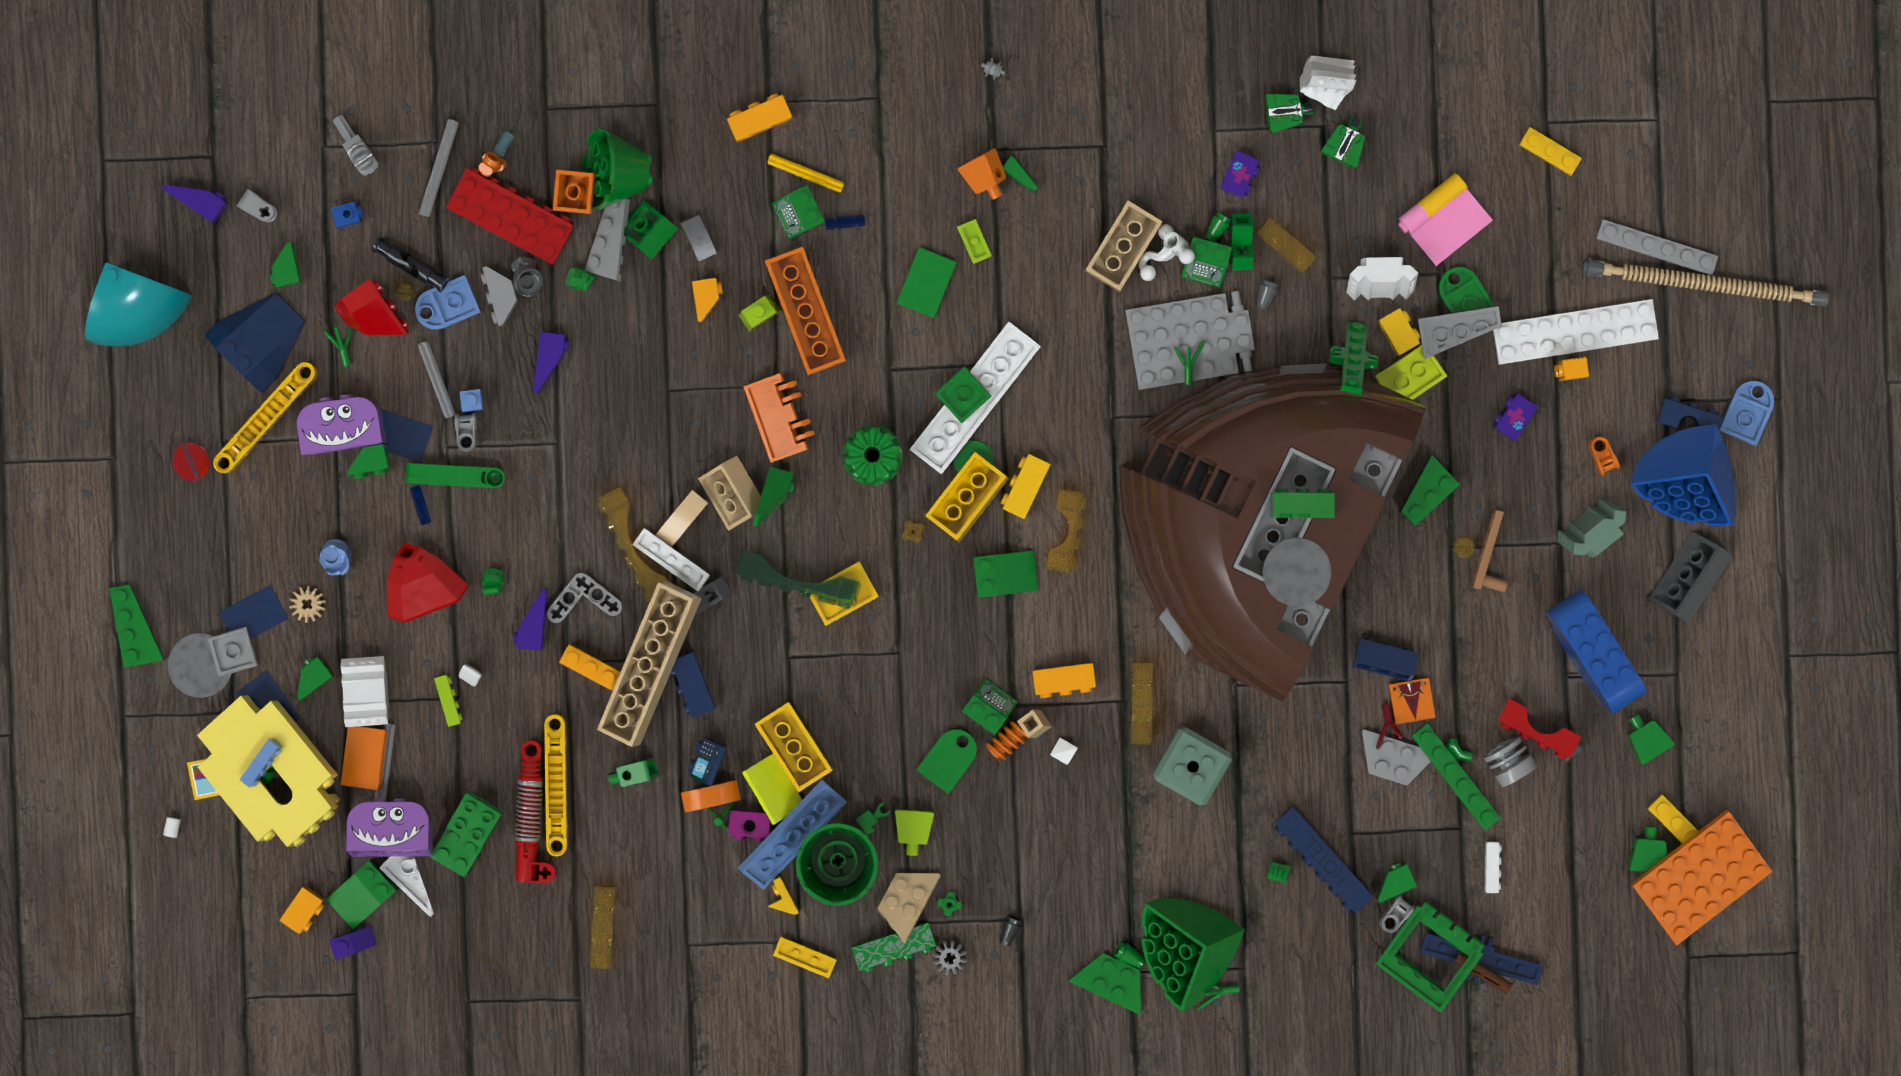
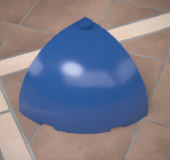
M1716 424L1692 427L1675 432L1653 445L1639 460L1632 474L1631 485L1643 500L1647 499L1652 503L1654 509L1667 516L1691 524H1695V521L1708 523V526H1734L1735 488L1733 473L1725 443Z

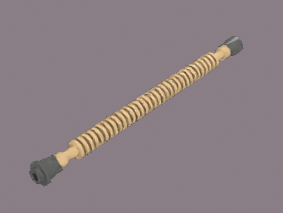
M1588 257L1587 261L1584 260L1582 272L1585 273L1586 277L1590 275L1602 277V275L1611 276V274L1622 275V280H1625L1626 277L1627 280L1632 278V281L1637 279V282L1642 281L1645 283H1652L1653 280V284H1657L1658 281L1659 285H1662V282L1663 285L1668 283V286L1673 285L1674 287L1688 288L1689 285V289H1693L1694 286V289L1697 290L1698 288L1699 290L1704 289V291L1709 290L1711 292H1719L1720 290V293L1725 291L1726 294L1730 292V294L1735 293V295L1740 294L1741 296L1755 297L1756 295V298L1761 296L1763 299L1766 297V299L1787 300V302H1791L1792 298L1801 299L1802 302L1827 307L1829 301V291L1812 289V291L1803 290L1801 292L1794 291L1793 286L1788 287L1777 284L1772 286L1771 283L1767 285L1764 282L1762 284V282L1741 281V279L1736 281L1734 278L1731 280V278L1726 279V277L1721 278L1706 275L1705 278V274L1700 276L1697 273L1695 275V273L1690 274V272L1685 273L1682 271H1675L1674 274V270H1670L1669 273L1668 269L1664 271V269L1659 270V268L1654 269L1653 267H1644L1643 270V266H1639L1638 269V265L1633 267L1630 264L1629 266L1624 264L1623 267H1615L1612 264L1605 263V261L1594 260L1592 257Z

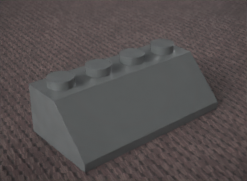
M1692 532L1648 599L1671 615L1689 624L1733 556L1722 547Z

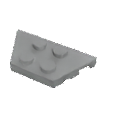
M1362 729L1367 771L1369 774L1407 786L1430 763V760L1420 747L1384 736L1380 749L1377 750L1376 745L1380 734Z

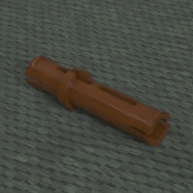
M1460 952L1454 963L1462 967L1468 956ZM1479 961L1470 975H1476L1507 995L1513 983L1484 967Z

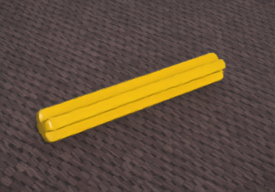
M770 154L767 163L769 165L834 191L841 192L844 187L842 181L777 155Z

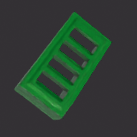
M1011 155L1003 166L1004 172L1035 193L1038 189L1037 185Z

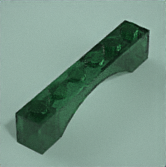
M744 550L736 572L738 576H741L740 580L749 583H752L753 580L759 581L761 586L772 588V585L780 587L779 590L791 594V591L799 592L798 596L808 599L811 596L818 597L819 602L830 604V601L838 603V607L844 609L856 606L862 585L859 581L844 577H837L821 583L797 582L775 571L762 555Z

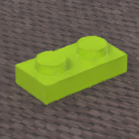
M976 219L957 227L973 264L992 257Z

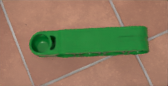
M406 463L405 483L499 488L505 483L506 479L504 472L498 468Z

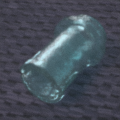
M506 130L504 133H501V138L494 149H492L494 153L502 158L511 143H515V136Z

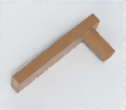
M1493 510L1471 584L1472 588L1481 590L1483 586L1503 593L1506 590L1508 581L1486 575L1504 514L1502 511Z

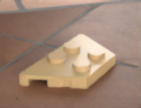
M895 874L878 906V911L888 921L890 927L895 930L903 943L906 944L941 878L940 874Z

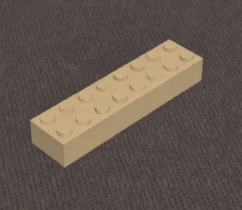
M668 581L658 582L597 730L631 747L641 745L700 604L701 597Z

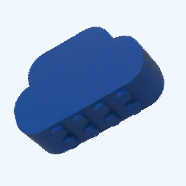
M1579 589L1545 611L1547 618L1553 626L1552 629L1587 686L1599 698L1610 714H1615L1647 693L1641 678L1583 590Z

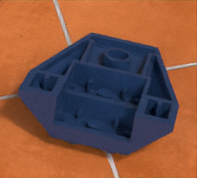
M275 293L218 321L205 336L215 349L248 382L262 393L277 379L305 321L278 293Z

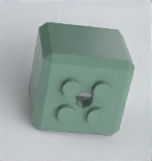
M1183 725L1176 727L1153 767L1152 775L1157 782L1201 806L1208 803L1232 761V757L1226 749ZM1190 761H1196L1199 764L1196 772L1188 771L1187 765Z

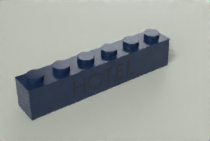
M1293 806L1289 807L1274 821L1277 825L1274 829L1281 837L1286 835L1290 840L1287 844L1295 852L1299 850L1303 854L1301 858L1308 867L1312 865L1317 870L1314 874L1321 882L1327 881L1330 885L1328 890L1335 897L1339 895L1344 900L1341 904L1348 912L1353 911L1356 914L1374 898Z

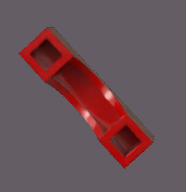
M1509 698L1498 721L1502 722L1500 724L1501 727L1509 731L1512 728L1519 731L1518 736L1527 741L1530 738L1536 740L1538 747L1546 751L1548 747L1556 751L1554 755L1563 760L1566 757L1571 759L1582 738L1581 736L1564 727L1554 734H1542L1535 731L1528 721V708Z

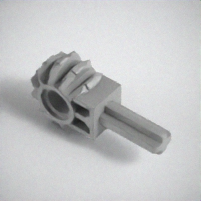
M343 115L335 117L333 123L345 140V143L342 145L354 166L364 176L374 172L378 168V161L363 138L358 134L355 135Z

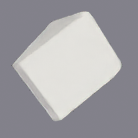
M468 664L463 665L459 673V678L474 687L483 676L481 672Z

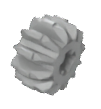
M953 940L950 943V947L947 946L946 941H943L944 949L939 945L936 947L941 953H933V957L940 958L933 962L934 965L941 963L938 971L941 972L945 967L946 975L949 974V969H952L953 974H957L956 966L960 970L964 968L959 962H967L966 958L960 957L965 955L966 951L958 952L962 945L958 944L954 948L955 941ZM947 953L956 956L953 958V962L945 961L944 958L947 957Z

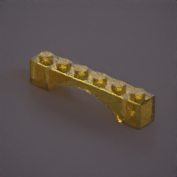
M618 487L599 497L600 502L597 504L602 514H607L609 520L606 522L611 532H616L618 538L615 540L620 550H625L627 554L625 560L629 568L633 567L637 573L634 575L638 586L643 585L646 591L643 593V596L649 604L658 582H669L666 576L651 569L634 549L628 528L630 503L622 487Z

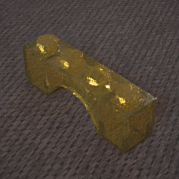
M1059 489L1056 510L1060 511L1067 519L1069 531L1061 545L1049 549L1046 569L1071 573V569L1075 570L1077 558L1073 557L1074 549L1078 550L1080 543L1077 531L1082 529L1083 524L1080 512L1081 509L1085 510L1087 500L1086 497H1083L1084 493Z
M1132 662L1130 743L1152 744L1153 663Z
M596 885L594 887L590 968L611 969L616 886Z

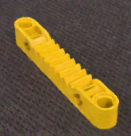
M303 362L296 366L216 455L213 461L216 471L231 473L235 470L253 447L266 435L267 431L272 428L278 419L315 381L318 372L313 364ZM308 367L311 370V375L305 379L301 372L303 368ZM226 457L230 464L228 468L223 469L220 461Z
M552 714L547 717L544 724L546 847L549 854L557 857L564 854L568 849L567 732L565 718L560 714ZM554 718L558 719L561 723L558 730H554L550 726V721ZM558 840L562 843L563 848L561 851H555L552 848L553 841Z

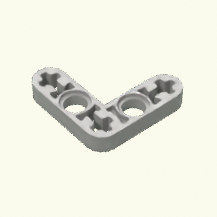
M579 573L572 578L550 606L547 616L553 623L562 622L583 595L610 616L619 615L623 605L617 597L585 573ZM578 577H585V583L589 586L591 585V582L595 584L592 588H590L588 594L584 592L585 590H587L585 586H577ZM594 589H601L603 591L601 600L593 599L592 592ZM567 592H571L575 596V600L571 604L565 603L563 599L564 594ZM607 595L611 597L608 599L609 602L618 603L617 608L619 610L617 612L615 610L610 612V606L606 603L604 607L600 605ZM558 601L569 608L567 611L564 608L561 610V618H552L553 613L551 611L553 609L558 610L560 607L557 604Z

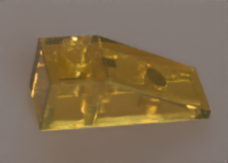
M1270 218L1256 233L1300 274L1317 258Z

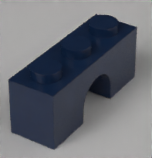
M1669 396L1668 399H1662L1655 423L1678 428L1681 418L1689 416L1695 421L1696 427L1716 424L1718 430H1720L1723 417L1718 416V411L1707 409V411L1699 410V405L1693 403L1684 405L1680 403V399Z

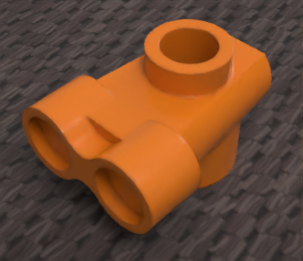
M488 151L482 156V162L478 169L481 174L490 177L496 171L501 172L507 163L494 152Z

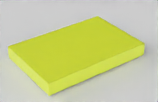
M1422 345L1374 376L1378 384L1412 400L1447 377L1434 355L1424 359Z
M774 754L769 755L742 772L773 825L787 817L802 801Z

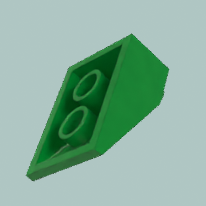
M1034 551L973 557L978 598L1038 591Z
M371 859L326 900L348 925L354 929L398 890V887Z

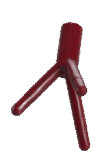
M1389 704L1381 705L1385 723L1376 745L1377 750L1380 749L1388 725L1391 726L1399 741L1403 739V734L1393 721Z

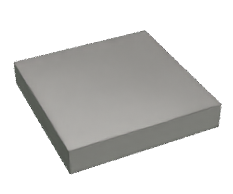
M247 627L207 638L219 677L258 666Z

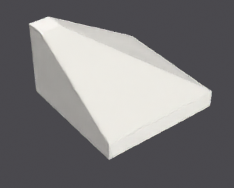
M1059 738L1050 755L1068 765L1078 747Z

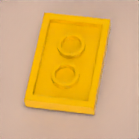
M860 561L806 590L825 626L879 597Z

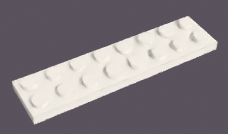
M1653 299L1501 323V327L1493 330L1498 365L1659 339Z
M1008 322L970 371L992 397L962 424L944 405L910 450L942 474L1041 346Z

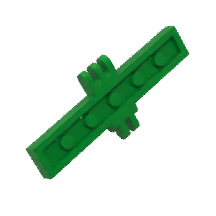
M1347 322L1344 347L1332 346L1329 358L1331 363L1343 365L1341 391L1361 395L1364 369L1377 368L1379 359L1378 356L1365 351L1367 325L1360 322Z

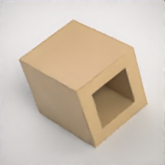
M1033 709L1017 721L1028 738H1037L1052 727L1042 710Z

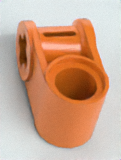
M1597 436L1590 439L1588 449L1599 474L1604 476L1606 472L1614 468L1619 469L1620 464L1607 439ZM1600 440L1603 443V448L1597 452L1594 444Z

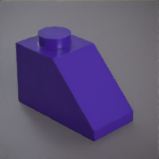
M371 926L329 940L335 960L377 945Z

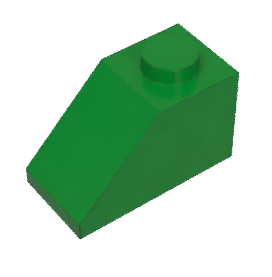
M291 242L286 243L271 267L270 280L272 285L275 284L276 288L302 283L294 244Z
M312 656L304 662L305 667L301 669L297 696L299 701L305 699L335 676L321 657L314 658Z
M1400 861L1389 866L1390 870L1386 871L1376 897L1379 903L1417 887L1406 863L1401 864Z

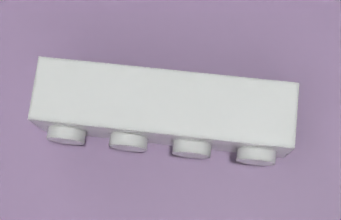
M1485 841V893H1499V890H1501V883H1499V877H1501V870H1499L1501 857H1499V852H1501L1502 846L1499 845V842Z

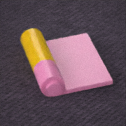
M1456 173L1398 218L1400 222L1398 223L1399 228L1404 233L1408 232L1435 266L1439 265L1493 221L1467 190L1465 182Z

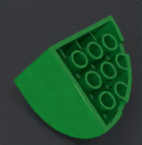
M1163 898L1146 902L1141 921L1144 937L1141 938L1142 947L1150 973L1156 984H1160L1166 992L1164 994L1166 998L1181 1012L1197 1004L1206 996L1205 993L1210 991L1220 980L1230 965L1245 931L1244 928L1230 918L1210 907L1174 898Z

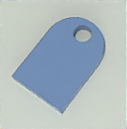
M466 275L449 281L441 293L437 291V288L424 292L420 295L415 305V313L419 322L433 330L446 328L481 313ZM428 307L431 309L432 316L429 319L422 318L421 311L423 308Z
M1750 381L1740 385L1731 399L1719 431L1750 445L1757 446L1774 407V396L1770 388L1758 381ZM1755 386H1759L1763 391L1762 396L1759 398L1754 397L1752 394Z

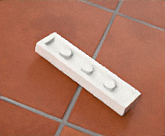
M645 528L632 544L698 592L710 577L707 572Z

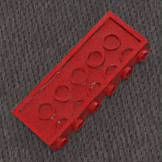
M471 167L470 170L465 168L464 174L446 208L554 266L574 228V225L570 224L572 220L562 214L560 218L553 215L554 210L545 205L542 208L535 205L536 201L526 195L523 199L517 195V190L509 186L506 189L499 186L500 181L491 176L489 179L482 177L480 170Z

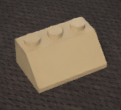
M738 456L729 459L698 478L728 531L756 515L761 496Z

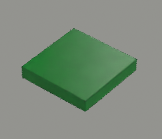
M965 366L934 393L961 424L992 397Z

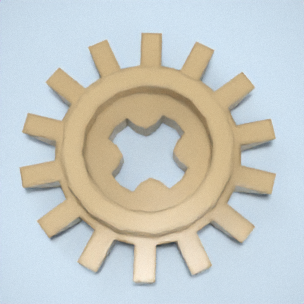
M307 586V590L304 592L303 588L300 587V594L295 591L293 592L296 599L290 598V601L295 603L289 606V608H295L296 611L292 615L294 616L298 613L299 617L297 620L300 621L302 617H305V623H308V618L311 617L314 622L316 621L315 615L322 616L319 610L325 611L321 604L326 603V601H320L319 598L323 596L322 593L319 595L315 594L318 590L317 588L311 592L310 586ZM304 599L306 601L312 600V609H303L304 604L302 601Z

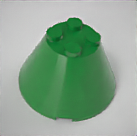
M596 128L592 131L586 143L589 144L588 153L583 154L582 172L595 173L592 209L601 210L644 191L647 185H651L652 174L649 173L650 153L644 152L604 128Z

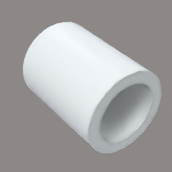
M167 817L163 835L177 838L181 819Z

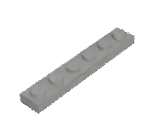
M1604 219L1601 221L1596 236L1597 240L1710 276L1713 275L1718 259L1716 255Z

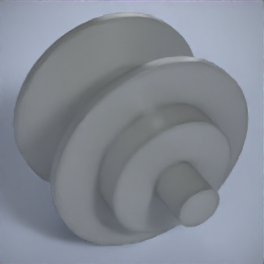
M992 58L986 64L982 63L981 67L985 68V77L991 74L993 75V80H995L996 77L999 78L1000 74L1004 75L1005 71L1002 70L1001 61L996 64L993 63Z

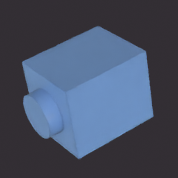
M481 389L460 391L462 412L485 410Z

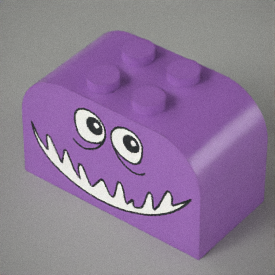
M351 394L339 396L340 400H334L331 397L321 398L319 403L306 406L297 418L301 455L307 456L387 444L380 407L372 400L354 397Z
M373 799V802L358 804L350 811L347 818L346 851L351 857L433 856L432 820L422 806L414 802H406V799H394V802H385V799Z

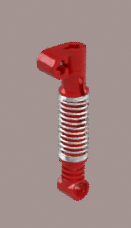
M535 739L526 741L521 748V760H524V762H521V765L524 766L521 767L523 772H521L517 780L519 784L517 788L520 790L517 791L519 794L517 798L519 799L516 800L519 803L516 805L519 807L516 811L519 813H516V816H518L516 821L518 822L515 823L517 825L515 829L518 830L515 832L517 835L515 836V844L517 845L515 881L549 883L557 874L556 866L549 861L537 860V846L540 844L541 839L540 835H538L541 832L538 830V828H541V826H538L541 823L539 821L541 819L539 814H542L539 812L542 809L539 808V805H542L539 801H542L540 796L543 795L540 792L543 790L536 788L543 787V778L541 773L538 772L541 771V768H539L541 763L539 761H542L543 747ZM528 745L536 746L537 753L535 755L528 754ZM536 865H539V871H543L545 867H547L548 871H551L547 877H545L544 873H540L539 879H535Z

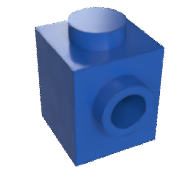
M356 202L331 208L334 222L338 229L362 223L361 218L364 217L361 205L358 206Z

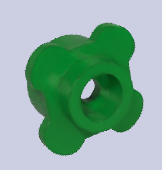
M953 892L947 893L946 897L939 899L937 902L938 906L944 910L945 916H951L952 912L961 909L962 906L961 902L956 900Z

